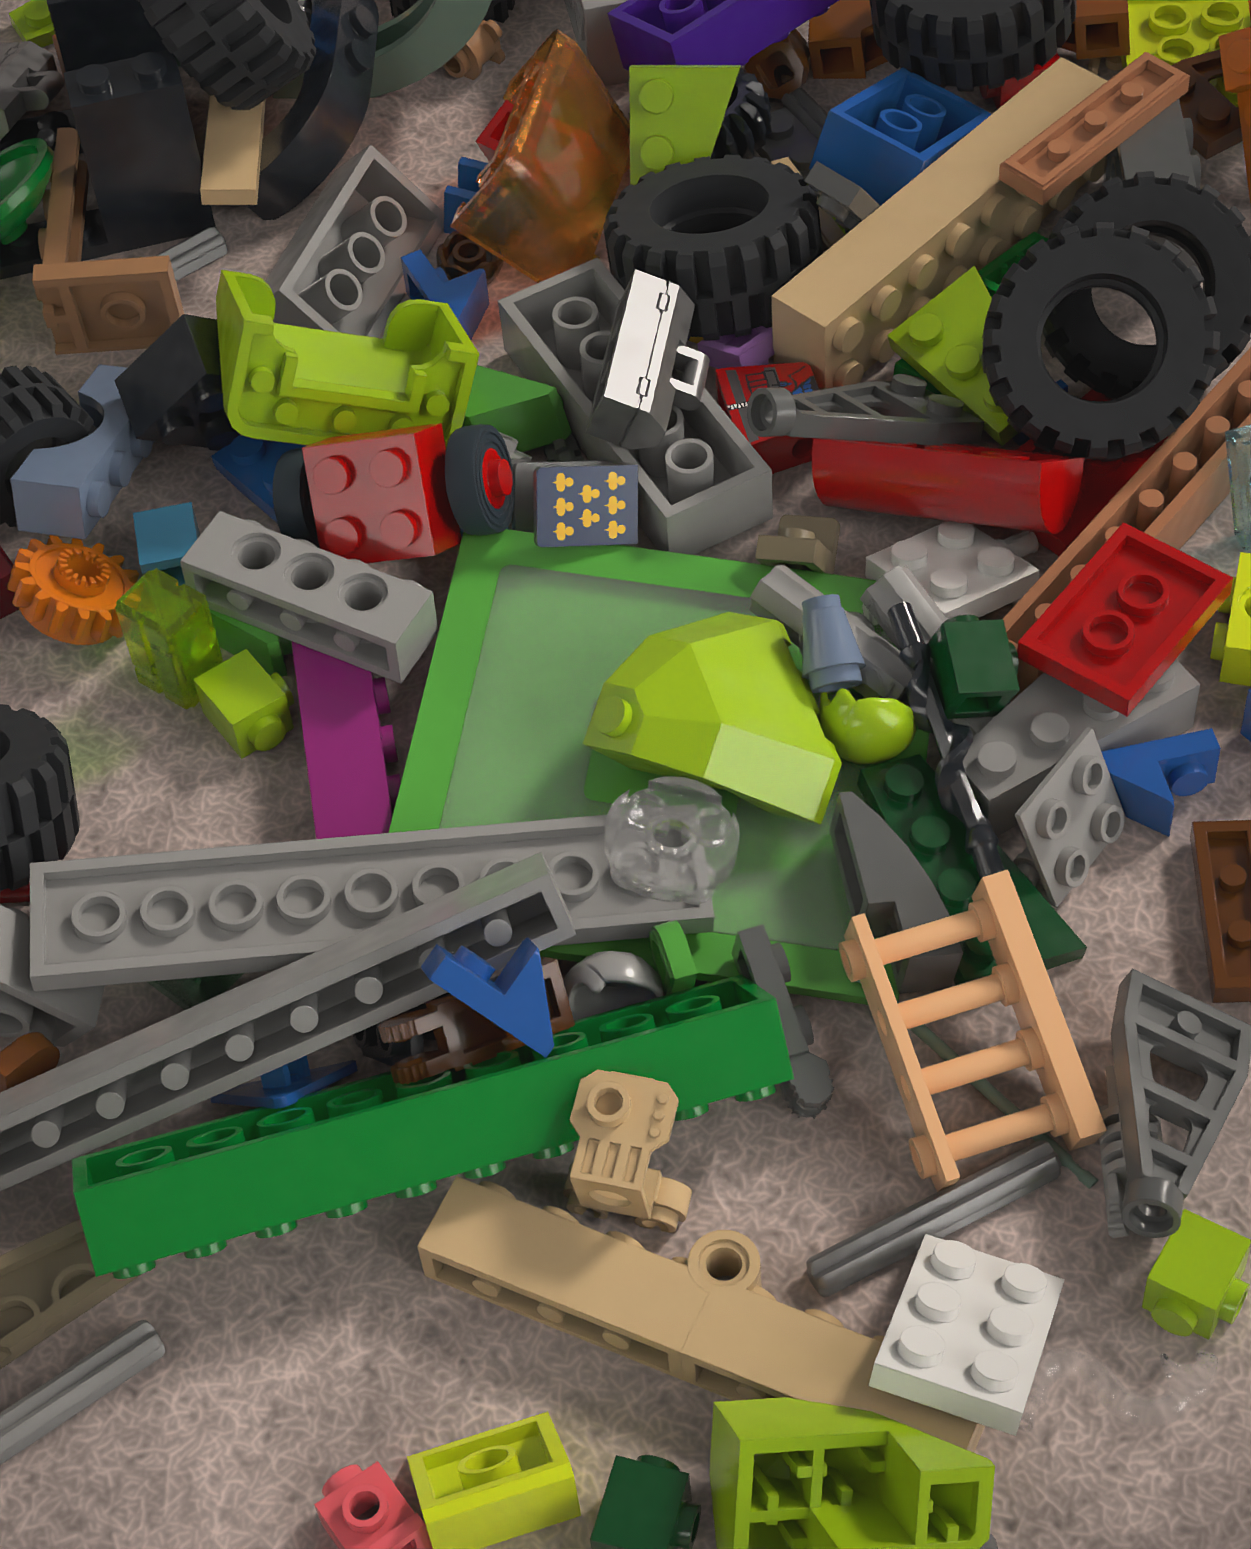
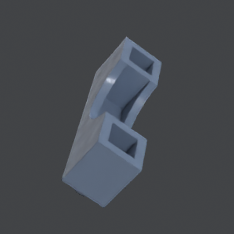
M99 364L78 391L79 404L93 419V425L97 430L89 436L70 444L33 449L10 479L18 531L86 539L100 518H104L108 514L110 504L122 487H126L129 484L132 473L141 460L149 456L155 441L136 439L114 381L127 367Z

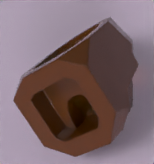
M794 29L784 40L773 43L752 56L744 67L747 73L755 74L758 83H762L764 93L766 92L768 97L782 99L785 93L790 94L808 80L810 69L808 58L810 51L806 40L797 29Z

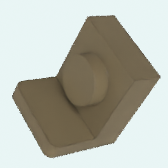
M785 514L780 518L778 536L758 535L755 559L762 565H785L792 569L834 574L840 523L835 518Z

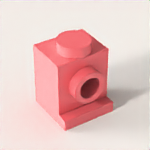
M378 1461L364 1471L359 1465L354 1464L336 1472L323 1486L322 1494L324 1498L314 1504L322 1526L338 1549H433L426 1524L419 1514L413 1511ZM374 1505L379 1506L378 1512L372 1518L367 1520L356 1519Z

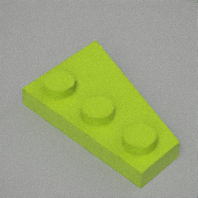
M631 65L629 67L630 185H637L639 178L650 172L656 174L664 171L667 165L680 162L681 165L694 162V158L707 156L711 158L741 65Z
M974 265L890 332L887 337L891 349L943 395L961 400L964 403L963 409L983 420V430L1003 446L1018 433L1007 422L1008 417L1001 407H996L989 392L990 385L987 375L983 372L981 357L983 352L982 335L992 298Z

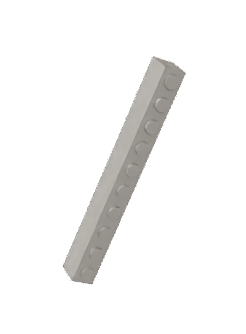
M542 852L0 1092V1191L447 993L443 988L429 980L421 969V965L436 944L453 955L462 945L484 959L497 971L506 966L522 941L527 937L538 947L539 951H542L575 936L576 932L570 913Z

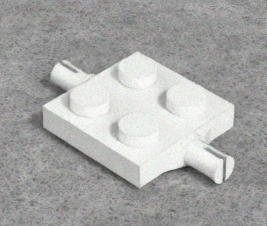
M944 521L940 525L867 556L865 577L877 581L882 575L893 568L907 566L946 618L968 614L979 618L1022 598L1038 581L1039 569L1022 559V557L1035 553L1039 545L1037 537L1032 531L1029 533V531L1022 530L1006 539L994 540L972 524ZM863 604L864 616L870 622L872 620L873 625L879 624Z

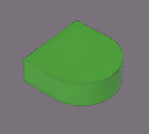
M673 920L652 926L649 931L650 948L656 970L661 976L664 994L668 995L694 988L698 972L679 922Z

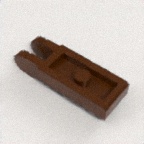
M546 957L541 959L552 1034L573 1027L575 1022L558 960ZM498 976L493 977L490 980L495 982ZM451 994L425 1003L427 1007L425 1009L409 1011L396 1018L384 1021V1023L378 1026L382 1042L384 1041V1043L404 1042L415 1035H420L430 1030H433L438 1050L406 1057L391 1066V1074L396 1084H409L446 1070L458 1072L463 1070V1066L472 1063L476 1065L496 1057L497 1053L511 1051L526 1045Z

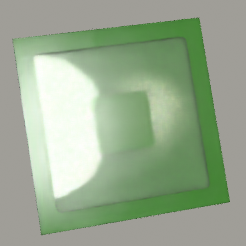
M505 529L496 534L476 536L469 535L463 531L389 833L696 807L715 916L713 932L685 934L698 972L696 980L715 982L739 975L731 954L737 931L764 924L770 943L779 942L787 956L791 971V981L785 983L788 993L868 1005L861 983L849 980L840 957L839 943L845 941L844 934L852 916L829 829L839 792L852 791L865 802L857 786L861 769L918 754L926 761L929 733L918 729L916 724V733L911 744L900 754L883 763L857 765L840 758L842 765L821 825L771 814L724 789L628 768L582 744L604 682L649 635L726 612L756 616L749 610L751 606L750 596L760 579L769 574L775 566L625 545L539 547L535 545L534 533ZM789 568L824 595H839L841 606L847 612H857L864 615L862 609L863 602L860 598L865 590L873 585L876 580ZM879 624L873 625L875 632L896 647ZM792 643L788 646L797 670L802 672V654L799 647ZM847 689L856 701L865 698L855 689ZM837 692L827 693L828 699L831 702ZM813 693L819 708L820 693ZM649 937L557 945L539 951L540 957L580 962L597 952H627L641 957L656 970ZM891 963L886 964L884 968L895 998L899 1001V992Z

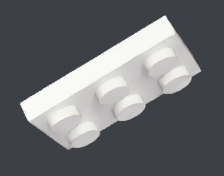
M925 1234L874 1362L869 1386L1016 1436L1065 1279L1044 1273L1029 1264L1013 1263L974 1250L959 1241L943 1240Z

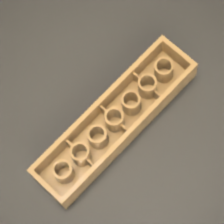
M1062 57L1059 58L771 296L773 349L775 353L773 355V364L804 362L810 365L818 388L822 390L860 383L864 372L877 361L881 363L889 361L895 354L890 347L887 337L890 332L974 265L977 271H979L1007 251L1019 239H1024L1032 232H1037L1042 220L1054 209L1063 211L1069 206L1076 191L1088 180L1097 182L1104 175L1106 156L1042 206L1000 181L999 167L1002 162L1105 84L1107 80Z

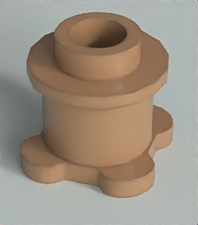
M491 19L488 21L482 20L478 29L464 47L443 65L444 69L453 77L461 78L464 76L475 80L481 74L482 66L489 60L501 64L505 60V53L501 49L500 38L503 35L500 26Z

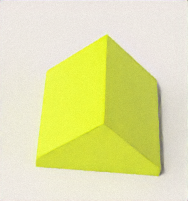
M548 1411L407 1456L433 1549H481L581 1516L572 1467Z

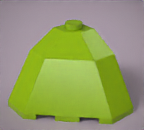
M726 612L649 635L604 682L582 743L628 768L724 789L770 814L818 825L822 824L842 765L834 743L826 739L816 715L820 713V710L807 679L802 678V672L797 670L788 646L792 643L784 624L774 619Z
M788 1397L713 1402L709 1475L717 1549H980L989 1540L995 1465L990 1459L873 1411Z

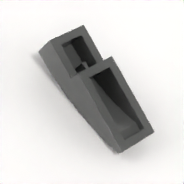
M852 791L839 792L829 831L851 916L865 913L874 938H880L950 916L934 884L908 846L873 809ZM958 942L891 963L899 994L942 990L951 987L963 955L960 943Z

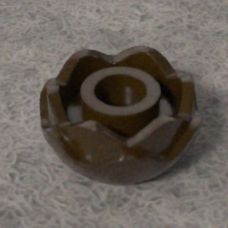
M476 229L472 232L454 231L450 233L444 243L438 247L436 260L437 267H441L444 270L448 280L477 269H484L488 285L498 276L503 266L504 256L502 245L497 239H493L483 229Z

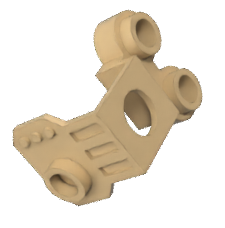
M598 1069L580 1080L570 1117V1122L580 1136L574 1162L570 1164L563 1190L564 1196L568 1198L566 1207L568 1211L583 1215L586 1210L592 1209L594 1218L604 1220L607 1219L609 1212L635 1217V1223L640 1227L652 1229L655 1226H659L661 1231L669 1233L676 1232L678 1221L684 1222L686 1220L692 1190L679 1181L662 1177L660 1170L648 1168L651 1152L670 1140L679 1103L678 1097L667 1082Z

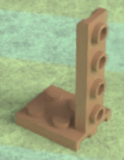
M70 127L57 128L55 151H53V170L50 176L51 189H46L43 195V210L47 221V228H40L38 232L39 251L43 264L34 265L32 276L37 300L43 303L42 314L46 326L51 328L56 343L55 353L56 355L147 349L184 314L170 257L167 255L81 261L89 171L87 163L79 159L80 138L78 131Z

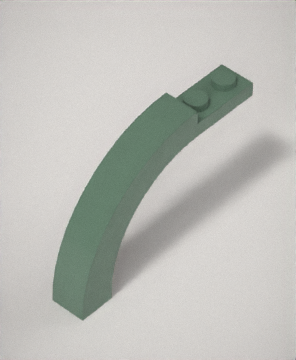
M419 0L398 17L378 26L370 98L400 90L442 67L474 35L484 19L492 0ZM176 58L178 67H181V63ZM304 73L275 92L273 98L297 99Z

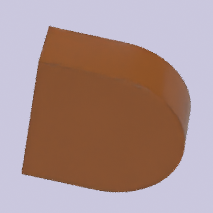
M40 1032L27 1033L14 1040L0 1051V1092L56 1068L60 1058L59 1049Z

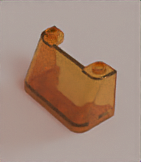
M559 29L554 30L509 81L503 100H509L514 107L492 160L477 177L476 182L479 183V191L467 204L465 202L461 203L450 227L537 283L595 258L600 259L595 254L604 229L605 217L615 199L623 174L630 168V122L577 42Z

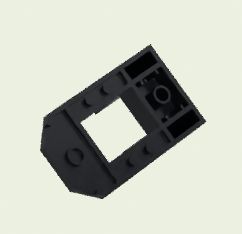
M46 0L66 71L63 74L71 109L51 111L41 116L17 121L11 130L0 140V151L21 141L37 138L38 133L44 128H50L56 133L57 128H77L80 138L79 154L84 153L99 207L98 209L86 211L81 261L191 237L208 227L216 228L211 205H202L201 201L202 165L175 55L168 51L155 27L150 25L144 15L145 11L140 2L137 0ZM46 220L28 224L26 231L9 244L3 245L0 241V280L33 273L34 265L43 264L39 251L38 232L40 228H47Z

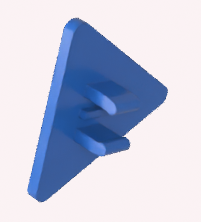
M306 1055L261 1075V1080L241 1084L211 1097V1103L273 1109L286 1107L297 1102L304 1095L319 1091L358 1071L356 1060L310 1069Z

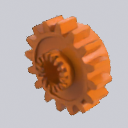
M49 535L47 544L33 538L30 540L27 549L20 548L18 550L7 585L8 590L15 592L12 603L15 607H19L24 618L35 629L55 640L75 645H94L104 643L112 636L117 638L123 637L126 627L133 628L143 603L141 600L145 587L136 584L139 577L137 570L122 569L125 560L122 555L108 557L103 554V544L97 543L92 548L83 546L81 539L72 538L71 543H64L55 535Z

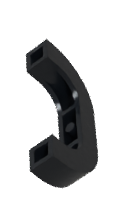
M311 0L312 17L310 30L315 38L316 54L312 65L304 72L302 86L293 106L284 119L262 139L257 205H246L262 220H276L307 198L336 167L357 135L368 108L372 87L379 25L378 7L374 0Z

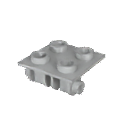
M1087 727L1015 814L1027 847L1022 853L1018 854L1013 862L1034 886L1039 884L1044 887L1050 904L1055 907L1059 906L1072 888H1076L1084 882L1090 865L1108 843H1113L1119 838L1124 823L1127 820L1095 733L1091 727Z

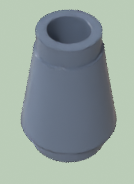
M835 594L822 595L803 601L802 678L810 680L812 693L837 692L841 688L850 689L862 684L860 670L866 664L844 608L841 606L840 596Z

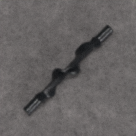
M908 602L896 604L887 613L901 651L899 658L912 674V678L907 685L906 695L913 712V718L918 729L934 734L941 761L935 770V784L939 800L946 812L955 815L963 822L966 828L965 852L972 855L981 880L982 877L1004 871L1005 868L997 848L1000 841L992 830L993 826L979 808L963 766V760L973 743V733L969 726L956 724L947 719L930 670V646L924 641L913 607Z

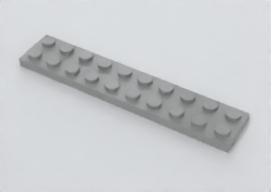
M697 808L30 863V980L35 992L274 971L542 852L567 906L576 932L575 936L553 946L648 938L652 926L673 920L679 922L684 934L713 932L715 916Z

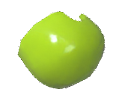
M841 688L837 691L831 702L828 699L827 692L820 693L818 721L826 739L834 743L840 758L857 765L883 763L904 751L915 737L916 722L913 718L912 709L894 698L870 697L856 701L847 689Z

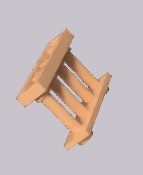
M1008 870L981 878L972 895L973 902L968 904V911L874 939L866 915L863 913L851 917L844 934L845 941L839 943L840 957L847 977L851 982L858 980L861 982L916 1137L909 1139V1149L914 1166L921 1179L931 1177L937 1192L954 1185L959 1180L960 1175L955 1164L956 1161L1050 1132L1053 1137L1062 1136L1068 1151L1094 1144L1107 1131ZM977 937L980 942H989L997 966L992 967L991 975L897 1003L884 965ZM1001 1001L1004 1006L1012 1005L1021 1030L1016 1032V1039L921 1069L907 1031L908 1029ZM1025 1066L1028 1071H1037L1046 1095L1040 1098V1105L945 1135L931 1095Z

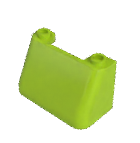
M221 270L216 294V314L223 404L232 428L239 434L254 439L311 445L330 437L442 423L445 446L447 448L451 434L455 430L462 428L479 359V352L448 303L414 299L398 304L391 311L387 319L383 338L278 324L273 322L276 310L275 297L270 286L262 278L248 273Z

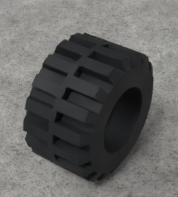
M17 366L4 367L0 374V525L5 522L9 527H17L10 479L33 449L70 444L89 436L97 430L93 425V419L51 375L47 372L41 373L36 367L26 366L22 370Z

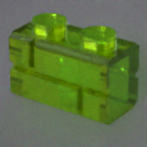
M157 568L149 570L116 601L117 605L115 607L132 663L135 665V673L138 682L158 694L164 692L168 700L186 710L191 707L194 708L200 700L193 679L224 662L206 595L186 584L179 586L177 579Z

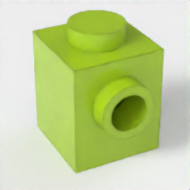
M247 649L193 679L203 714L241 759L256 750L267 751L276 747L283 740L286 733L294 728L289 707L294 704V697L287 683L277 672L269 675Z
M1184 1209L1179 1229L1169 1236L1147 1277L1142 1308L1150 1311L1153 1320L1164 1330L1172 1334L1185 1337L1190 1336L1193 1332L1209 1340L1220 1319L1229 1324L1234 1323L1246 1299L1250 1284L1240 1279L1246 1268L1251 1240Z

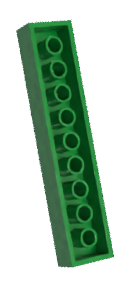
M741 974L574 1020L575 1025L573 1027L553 1034L554 1048L547 1058L529 1046L524 1045L511 1051L497 1053L496 1057L476 1065L472 1063L466 1064L461 1071L452 1072L446 1070L409 1084L394 1083L391 1071L306 1094L298 1099L297 1102L286 1107L277 1109L258 1107L73 1158V1194L95 1275L97 1277L112 1272L115 1279L135 1277L155 1268V1260L184 1252L185 1257L189 1259L206 1257L226 1248V1240L255 1232L257 1238L276 1237L294 1230L298 1226V1219L325 1212L327 1218H342L366 1209L368 1206L367 1200L394 1192L395 1196L401 1199L417 1197L433 1191L437 1187L436 1180L464 1173L465 1178L468 1179L491 1176L506 1168L505 1161L531 1153L535 1159H549L564 1155L574 1149V1141L580 1139V1136L570 1122L580 1080L597 1069L667 1082L679 1099L674 1121L701 1116L709 1111L708 1103L734 1096L735 1100L739 1102L754 1101L768 1097L776 1092L775 1084L794 1079L777 1000L770 993Z

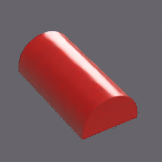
M813 438L812 444L813 483L818 498L825 506L1050 534L1061 532L1073 514L1080 491L1084 457L955 443L918 445L914 442L902 444Z

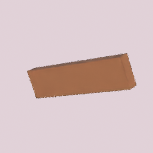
M1148 52L1143 53L1002 162L999 167V180L1043 206L1188 91L1190 75Z

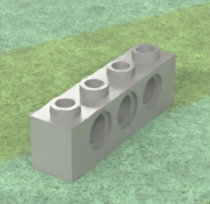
M219 511L180 560L189 601L401 684L438 633L433 591L424 588L413 580H402L375 570L360 560L346 559L317 548L307 540L293 539L272 531L251 519L243 520Z

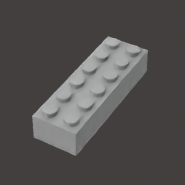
M595 258L498 300L504 350L527 379L556 387L563 400V409L572 431L570 435L575 437L579 448L589 460H613L638 465V525L657 550L695 555L773 518L771 468L705 388L698 409L689 411L672 405L667 431L659 447L630 450L622 447L620 441L616 445L586 434L616 308L625 291L599 258ZM673 369L671 378L681 381L683 372Z

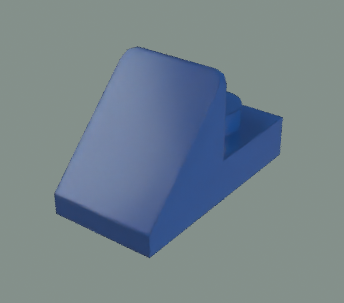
M421 249L402 256L401 263L406 293L411 300L422 299L448 303L468 337L472 340L490 304L484 269H477L448 280L444 270L441 267L434 269Z
M1210 728L1101 752L1125 816L1169 837L1174 812V799L1171 792L1177 796H1190L1204 789L1207 784L1215 783L1221 748L1213 729Z
M528 937L525 938L495 982H493L490 978L496 969L474 952L461 945L453 955L438 944L435 945L421 965V969L428 979L547 1058L554 1048V1041L538 947Z

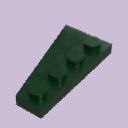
M920 754L861 769L857 786L866 804L908 846L934 884L949 915L952 916L968 911V904L973 902L972 895L980 882V878L972 855L965 852L966 828L963 822L955 815L946 812L941 806L935 784V771ZM997 845L1004 868L1009 871L1046 970L1083 958L1087 946L1002 848ZM977 937L959 942L963 955L954 978L955 985L991 975L992 967L997 966L989 942H980Z

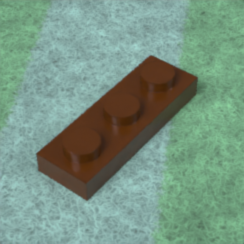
M1251 820L1192 822L1190 843L1212 1003L1251 1002Z

